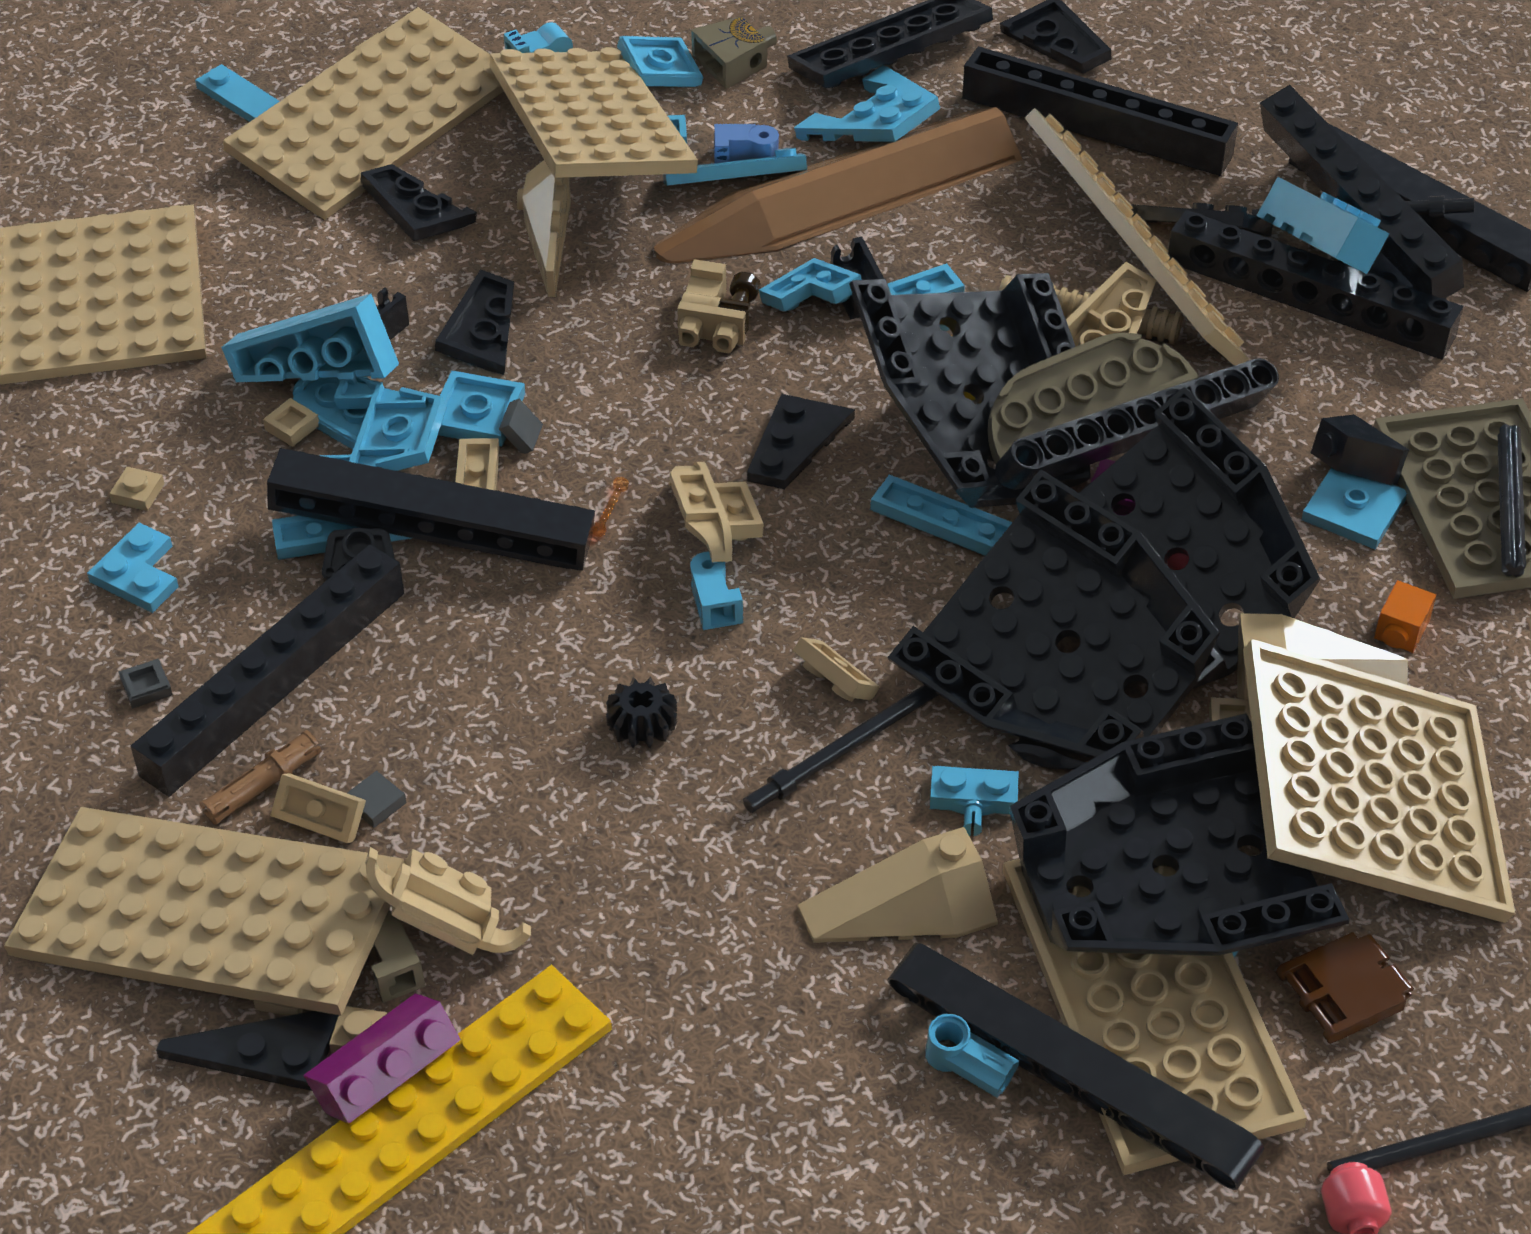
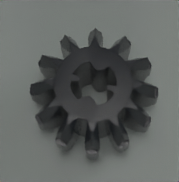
M633 677L630 686L617 684L615 694L608 695L606 723L609 726V730L614 731L617 742L629 738V743L634 748L639 741H645L651 749L654 742L653 738L666 742L669 731L675 730L677 724V701L673 694H669L666 683L655 686L651 677L645 683H638Z

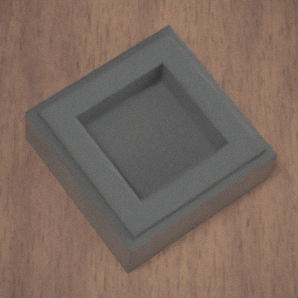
M519 398L509 402L499 430L521 453L526 454L534 450L543 423Z
M159 658L118 672L132 709L173 695Z
M377 770L347 792V794L366 800L361 818L373 828L407 803L405 793Z

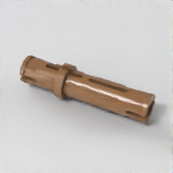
M305 730L276 751L271 749L265 753L264 760L207 799L202 800L200 807L202 809L207 808L203 813L214 825L219 824L220 821L280 781L282 774H292L299 766L314 756L319 755L322 750L320 746H316L319 744L318 741L308 730Z

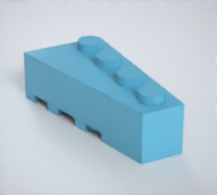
M1277 177L1257 214L1261 219L1365 274L1369 272L1390 234L1378 228L1381 220L1325 192H1322L1319 198L1280 177Z
M372 294L238 333L221 347L236 382L283 381L284 379L302 378V381L329 377H338V380L365 376H371V379L385 378L399 365Z

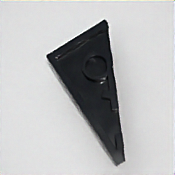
M1196 202L1192 204V209L1131 204L1134 213L1132 217L1138 214L1144 221L1177 223L1185 210H1189L1260 235H1272L1273 224L1260 217L1247 214V207L1226 205L1225 211H1216L1212 204Z
M310 1011L160 1040L156 1051L161 1059L312 1091L303 1075L327 1058L330 1050L329 1043L339 1015Z

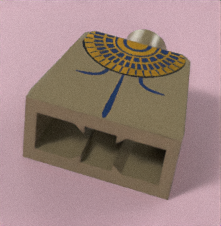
M742 17L728 19L691 30L692 56L726 89L767 66V48L777 43L775 31L771 26L756 30Z

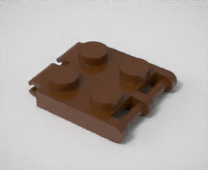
M1351 932L1281 964L1275 972L1281 981L1287 980L1301 998L1299 1005L1305 1012L1310 1011L1325 1030L1323 1036L1329 1044L1403 1011L1406 999L1412 996L1411 991L1414 990L1396 965L1393 964L1386 967L1388 965L1386 961L1390 958L1371 934L1357 938L1354 932Z

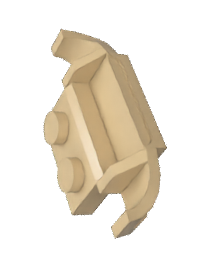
M694 462L693 466H675L670 471L669 486L672 487L685 521V528L707 546L712 562L732 561V540L743 541L748 538L763 537L764 523L746 482L714 483L705 462Z
M371 847L369 848L365 862L366 877L372 890L381 899L392 905L391 916L471 955L475 953L477 948L492 953L509 952L523 945L531 936V926L524 922L513 930L505 931L496 928L499 921V910L491 907V887L480 876L471 872L463 874L449 867L444 859L434 853L425 852L423 854L412 849L405 860V864L402 863L395 877H392L378 867V851Z

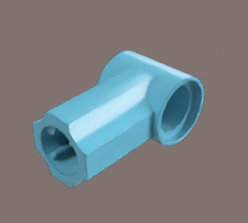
M955 1014L937 1016L929 1026L925 1056L933 1068L942 1072L953 1071L996 1098L1004 1092L1018 1068L1019 1060L970 1032L967 1022ZM950 1040L957 1045L946 1047L941 1045L939 1041Z

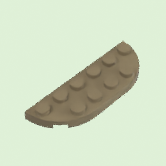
M1113 333L1095 338L1021 370L1006 383L994 401L988 419V442L993 460L997 464L1013 442L1019 438L1197 379L1199 376L1184 357L1165 343L1160 346L1151 341L1141 339L1142 335L1135 333Z

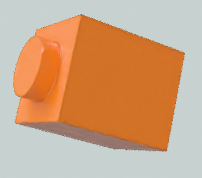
M1397 580L1380 612L1374 639L1380 640L1392 648H1401L1414 653L1430 621L1437 594Z

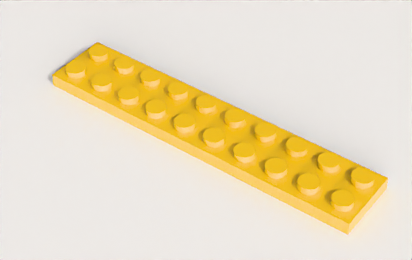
M551 964L459 1032L458 1035L461 1039L459 1042L348 1124L340 1120L187 1234H345L612 1030L611 1020Z

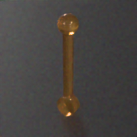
M617 477L614 479V491L599 521L594 523V536L602 537L606 534V523L621 493L629 487V481L626 478Z

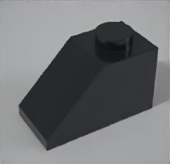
M1353 414L1321 418L1311 454L1336 471L1388 485H1397L1409 449Z

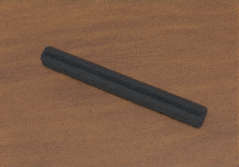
M1504 424L1499 428L1500 433L1497 435L1501 563L1504 575L1520 577L1524 574V568L1526 567L1521 430L1517 425L1509 426Z

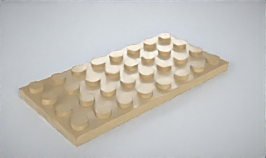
M417 7L223 140L224 151L312 213L326 220L366 191L360 182L361 172L390 164L396 167L401 166L504 90L490 68L489 53Z
M606 47L602 48L601 51L592 52L581 48H571L568 52L536 49L534 53H521L518 50L505 49L501 53H490V68L555 178L697 173L698 159L642 78L623 59L619 49Z
M80 807L4 947L8 955L31 961L342 1016L391 905L372 890L367 880L365 862L368 853ZM378 855L377 865L380 870L392 877H395L402 863L405 864L403 858Z
M1020 859L1003 863V874L1063 1025L1245 1128L1259 1140L1305 1128L1307 1120L1305 1112L1232 953L1220 956L1066 951L1050 942L1022 874ZM1158 866L1154 869L1155 872L1162 876H1172L1177 873L1169 866ZM1075 886L1068 890L1069 893L1076 897H1085L1091 894V891L1083 886ZM1101 1108L1104 1115L1100 1113L1099 1115L1123 1176L1180 1161L1120 1126L1116 1121L1105 1115L1106 1110Z

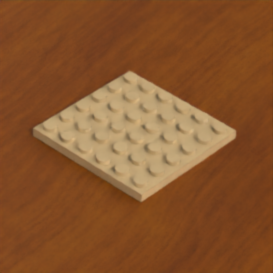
M194 204L175 205L151 210H136L110 215L101 214L93 217L62 219L60 221L27 223L0 228V385L207 358Z
M1251 639L1243 648L1268 859L1506 923L1515 915L1476 705Z

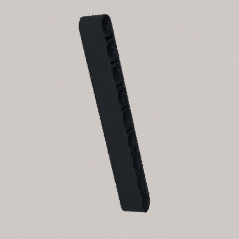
M1253 359L1019 438L1013 442L997 462L995 475L1002 485L1009 489L1017 490L1025 488L1040 469L1052 477H1056L1125 453L1158 426L1154 412L1184 386L1218 419L1248 410L1258 405L1277 385L1279 381L1278 371L1272 363L1265 359Z
M914 943L888 978V983L898 994L909 998V1001L935 1017L942 1014H955L962 1017L967 1022L970 1032L1019 1060L1018 1066L1104 1115L1101 1109L1103 1108L1106 1110L1105 1115L1116 1121L1120 1126L1226 1188L1238 1190L1265 1149L1261 1141L1245 1128L924 944Z

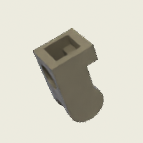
M388 911L368 956L377 962V964L371 966L376 990L382 1003L425 987L421 962L400 920L391 916L392 911Z

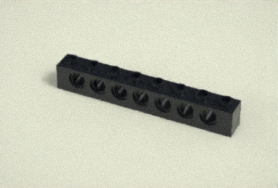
M1185 210L1171 230L1168 255L1170 259L1173 257L1184 269L1441 360L1444 359L1456 338L1464 306L1447 299L1436 297L1372 273L1365 274L1356 268L1344 265L1338 261L1318 256L1306 250L1292 247L1269 237L1246 231L1237 226L1229 225L1189 210Z

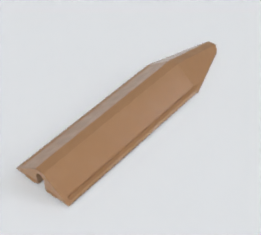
M997 107L973 109L911 130L896 142H876L809 165L807 170L792 171L733 191L660 240L654 246V254L662 262L681 263L690 262L694 259L706 260L779 251L782 248L876 216L1023 159L1005 115Z

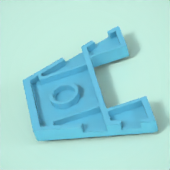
M882 65L862 79L864 89L874 93V96L867 101L856 104L853 108L854 110L843 118L818 113L812 114L794 127L796 137L800 140L808 141L810 139L809 134L822 135L824 141H836L843 135H853L854 141L896 142L940 110L938 96L889 67Z
M356 377L354 379L340 380L334 396L337 408L367 409L352 454L319 456L342 459L394 471L429 463L447 408L442 396L401 387L399 391L384 388L382 382L370 380L368 384L357 382Z

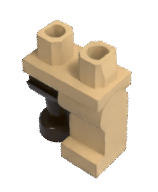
M694 259L686 292H684L677 308L679 344L694 348L699 344L700 339L712 340L713 348L717 352L731 353L736 344L743 345L746 333L749 330V302L754 301L758 296L759 289L761 288L759 279L748 272L735 274L729 288L732 298L726 299L724 298L726 293V264Z

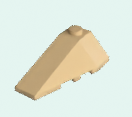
M543 160L526 174L524 189H518L517 209L524 212V223L548 297H556L571 205L569 177L555 178L545 160Z
M1128 262L1121 265L1066 319L1075 346L1113 333L1137 334L1157 280Z
M1239 613L1238 698L1249 700L1243 648L1251 639L1407 685L1408 683L1407 658L1283 614Z
M965 827L923 839L797 905L798 911L814 943L868 941L871 937L898 936V940H911L914 936L940 935V938H958L998 924L982 859Z

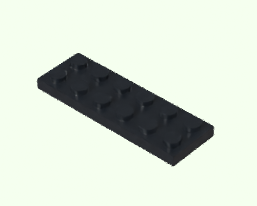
M926 0L787 56L788 65L791 70L824 88L837 87L841 84V81L854 76H864L873 68L897 62L898 58L908 54L921 53L926 47L935 43L948 42L953 39V36L965 31L978 30L982 24L993 20L992 7L977 0Z

